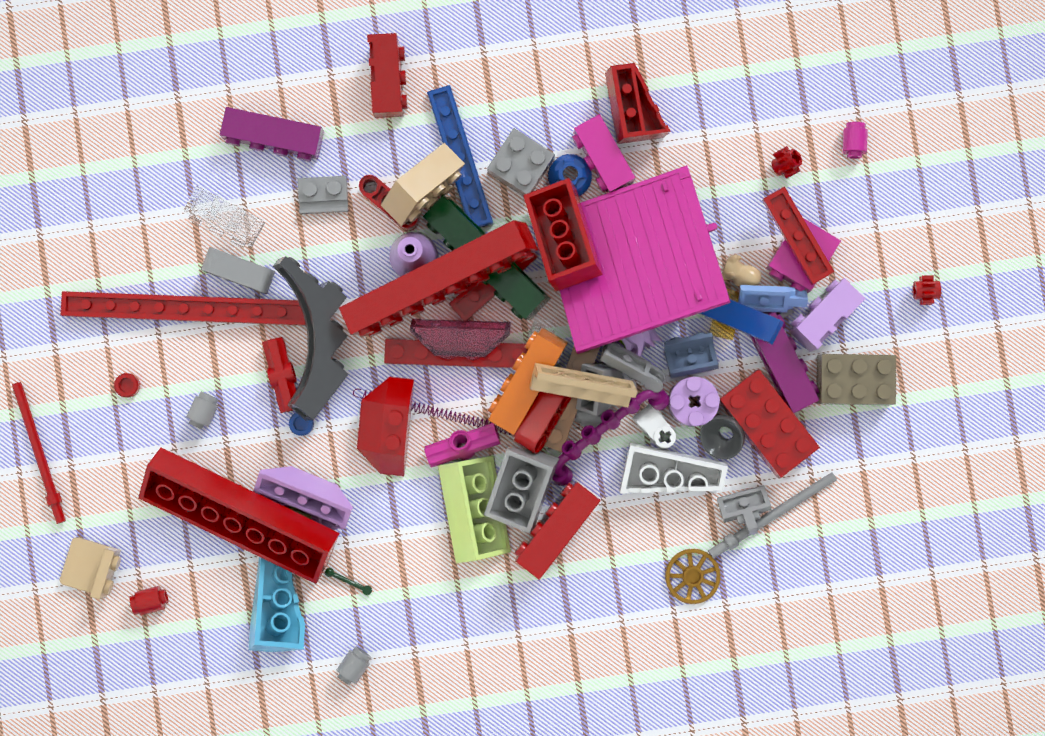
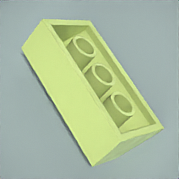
M493 456L438 466L456 563L477 561L510 553L511 549L506 524L484 516L497 478Z

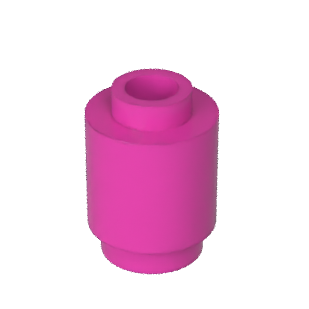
M848 122L846 123V128L843 129L842 153L847 154V158L860 159L862 155L867 154L868 129H866V123Z

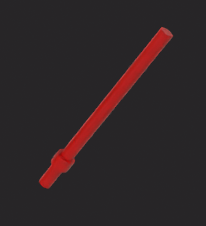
M22 382L12 384L14 394L47 493L45 497L47 505L51 506L56 524L66 522L61 506L63 501L60 492L57 493Z

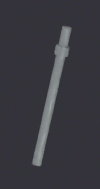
M833 472L829 473L761 516L760 519L755 520L758 526L757 531L837 481L836 476ZM744 527L735 534H728L723 538L724 541L709 549L708 552L714 559L726 550H733L739 546V542L748 537L746 528Z

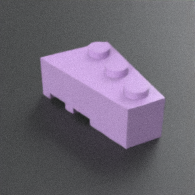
M845 278L839 282L836 279L832 281L825 289L828 293L822 299L819 296L815 298L808 306L811 310L805 316L800 314L791 323L793 328L789 332L809 352L819 349L822 342L829 335L833 334L837 327L866 299Z

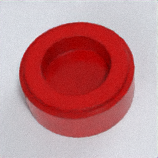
M123 373L116 378L114 389L119 396L131 398L139 392L140 381L133 374Z

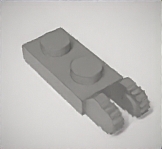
M614 342L604 345L600 361L611 368L621 371L629 378L637 380L642 384L644 383L647 390L657 393L662 391L665 374L662 370H659L651 362Z

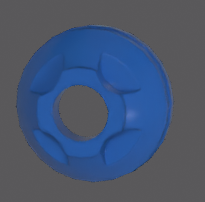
M566 154L558 157L551 164L548 171L549 185L565 180L563 171L568 167H573L577 170L578 176L572 183L577 190L578 196L583 195L590 187L592 181V172L585 160L575 154Z

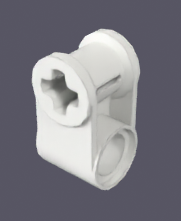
M650 404L632 418L642 432L658 448L668 449L675 443L676 433L667 423L661 412L655 410ZM659 432L663 434L668 432L670 434L668 438L670 443L667 444L665 441L660 443L658 440L661 437Z

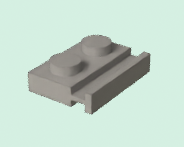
M347 176L297 178L300 215L349 212Z

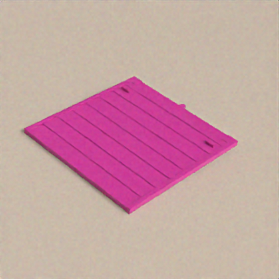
M688 165L581 202L603 275L560 290L577 354L731 303L709 232L717 230L718 226L716 223L706 225Z

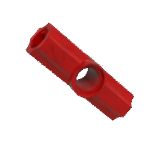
M273 338L262 342L268 364L267 374L270 385L275 390L280 413L291 412L293 410L288 406V403L297 390L295 384L297 383L293 364L289 361L284 338Z

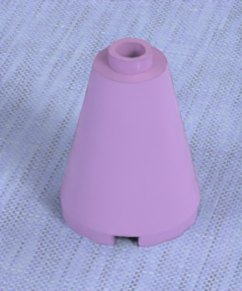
M408 232L399 236L393 242L389 253L390 264L399 276H403L438 258L434 242L428 236L419 232ZM415 249L412 254H408L410 250Z

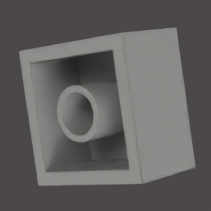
M513 128L487 167V173L523 196L535 190L554 161L555 154Z

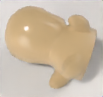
M740 255L728 256L722 272L724 280H733L737 286L759 285L761 281L759 269L754 266L743 265L740 262Z

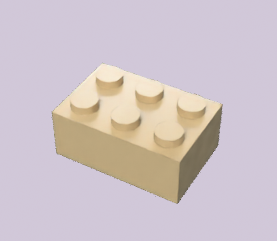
M443 143L395 181L381 206L400 226H403L407 221L414 222L422 214V209H430L438 201V196H446L453 189L452 185L462 176L460 171L465 163Z

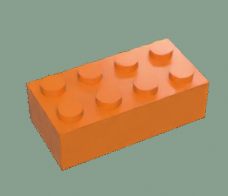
M542 328L539 333L534 331L524 347L528 349L527 353L522 352L512 367L516 371L515 374L510 373L500 388L504 392L503 395L498 394L488 409V412L492 413L488 420L514 435L540 392L530 390L529 387L535 363L555 366L568 342L545 328Z

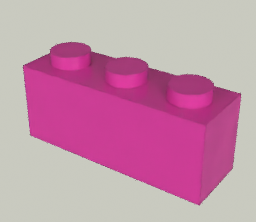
M600 114L574 128L572 139L578 150L582 148L586 154L584 160L590 171L594 169L598 178L595 180L602 192L606 190L607 193H610L634 182L635 176Z

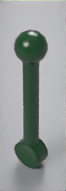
M332 568L325 570L327 577H334L362 590L365 595L372 593L370 585L363 586L335 573Z

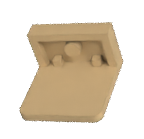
M80 537L73 538L61 573L60 583L91 593L90 597L99 600L106 598L113 588L114 581H112V578L121 562V557H119L121 550Z

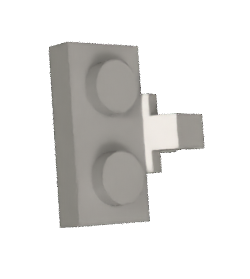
M764 485L717 498L723 522L737 520L738 524L744 523L748 536L758 534V526L755 520L760 519L759 513L771 510V503Z

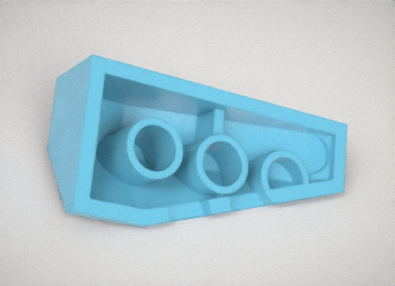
M259 557L248 650L263 652L303 650L305 622L303 616H301L298 595L295 593L292 572Z

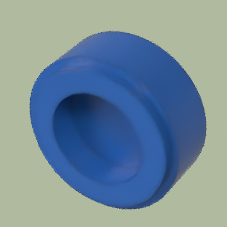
M294 413L289 419V428L294 434L305 436L313 430L314 420L305 421L297 413Z

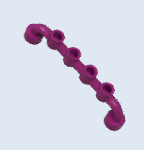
M663 389L658 393L652 390H644L637 394L636 398L631 397L628 407H621L616 412L612 410L604 411L601 415L602 423L595 428L592 425L585 426L581 431L582 438L574 443L569 440L562 445L563 453L558 457L559 461L552 479L560 486L567 485L573 478V472L565 463L569 460H577L581 456L582 450L588 445L597 444L601 439V435L607 430L618 428L620 420L628 414L637 413L644 401L648 400L655 410L665 409L670 402L669 395Z

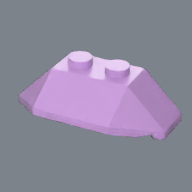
M293 466L260 470L253 491L287 508L291 505L311 515V520L332 530L345 529L353 506L337 484Z

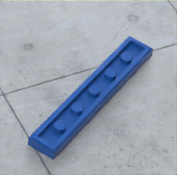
M447 85L428 91L427 94L442 142L465 163L460 171L462 176L455 182L463 210L480 228L492 225L493 220L451 86Z

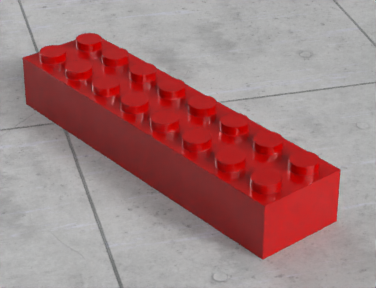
M513 220L339 307V310L350 335H360V337L368 335L372 337L381 333V328L390 325L392 327L403 322L402 317L411 314V316L420 314L425 311V306L429 304L433 306L446 301L445 296L452 293L457 295L468 290L467 285L471 283L480 284L490 279L489 274L497 271L498 274L512 268L510 264L516 261L522 263L533 258L532 253L538 251V247L527 223Z
M162 447L147 464L138 497L142 501L317 584L327 567L340 534Z

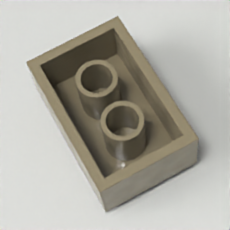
M817 355V387L819 389L817 396L819 401L816 404L896 405V355Z

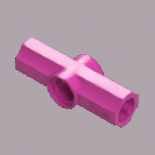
M491 423L468 432L457 430L451 434L450 438L424 446V451L432 468L458 458L468 460L476 452L501 444L496 425ZM462 443H466L465 446L459 448Z

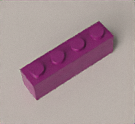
M230 107L225 108L220 136L226 140L225 143L228 145L239 147L240 143L250 145V149L261 152L264 151V148L271 149L273 154L287 157L288 153L295 154L297 159L309 162L312 158H319L324 130L321 126Z
M776 312L767 314L784 322L780 314L777 315ZM784 322L773 345L752 336L750 338L778 394L791 411L796 413L819 401L817 396L819 389L813 380H809L806 374L808 371L807 365L802 358H798L795 352L797 350L796 343L791 336H787L784 330L786 328Z

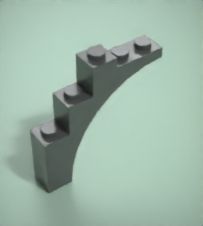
M284 256L279 258L273 267L287 281L297 297L304 314L308 348L303 376L288 406L305 421L315 419L348 376V373L344 370V365L337 359H331L348 335L343 332L344 328L335 320H330L347 296L342 293L343 289L334 282L328 281L319 285L317 278L299 268L300 264L295 259Z

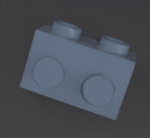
M700 332L684 338L674 337L664 342V355L670 378L719 369L712 332Z

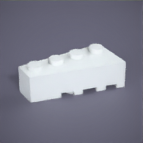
M630 442L619 491L620 494L723 491L728 465L725 462Z

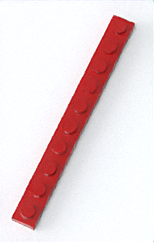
M62 291L60 316L306 326L304 314L298 300Z

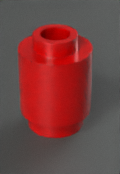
M160 586L137 591L135 595L129 598L133 614H140L141 616L164 610L166 604L169 603L166 590L161 589Z

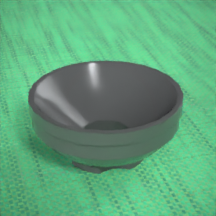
M717 415L702 426L700 441L705 451L711 456L718 459H730L742 450L745 442V433L734 418L726 415ZM720 428H730L733 437L730 439L724 438L720 433Z

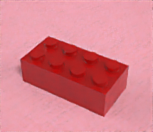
M570 178L523 195L547 278L557 292L603 275L577 190Z
M759 369L752 372L720 397L719 404L730 417L739 423L744 430L746 439L777 478H782L820 448Z
M577 481L573 485L569 482L560 493L563 496L558 504L555 502L551 504L545 512L548 517L543 524L538 521L530 532L532 538L529 542L523 541L515 551V555H517L515 562L538 580L541 579L601 501Z

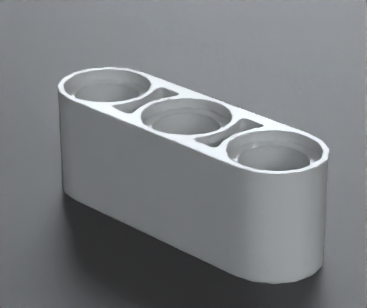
M209 247L201 270L264 294L268 293L276 272Z

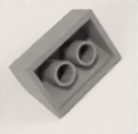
M507 448L484 516L530 534L537 523L559 458L541 451L534 454L528 449Z

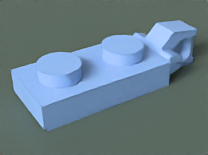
M740 285L738 303L760 312L787 313L793 307H807L808 296L807 291L804 290L799 291L793 287Z

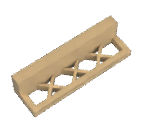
M539 363L534 365L529 386L530 390L628 407L631 397L636 398L637 389L633 381Z

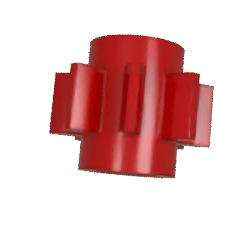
M788 146L773 153L775 159L772 160L771 165L777 175L781 176L784 174L787 179L801 171L799 166L802 165V158L797 150H789Z
M934 275L919 276V281L913 282V298L920 299V305L934 304V299H940L941 297L940 281H934Z

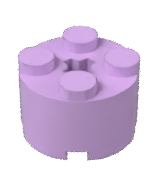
M693 376L679 381L672 387L669 392L670 402L668 408L675 421L685 426L695 427L704 425L714 418L719 408L720 398L711 382L704 378ZM696 396L698 398V407H689L690 400L688 397L693 398Z

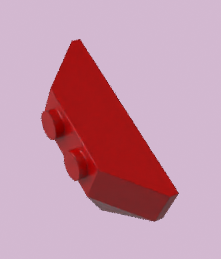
M390 376L361 400L357 449L380 474L405 476L414 379Z

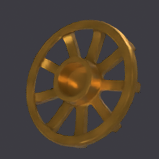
M682 550L674 555L667 565L665 572L667 587L670 593L681 602L687 604L703 603L716 593L720 585L721 573L716 560L703 550ZM692 553L703 555L697 566L693 565ZM687 554L689 566L685 567L677 559ZM706 558L714 565L712 568L701 570V566ZM674 563L683 570L682 574L670 573ZM716 571V583L703 577L705 574ZM670 578H682L683 582L673 589ZM701 583L714 587L707 596L700 586ZM688 585L686 599L676 593L682 587ZM693 587L698 589L702 597L701 599L691 600Z

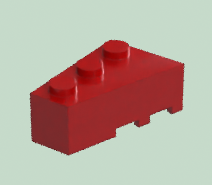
M629 63L610 66L605 72L617 144L660 139L667 136L671 131L668 125H665L657 104H654L648 92L649 89L636 64Z

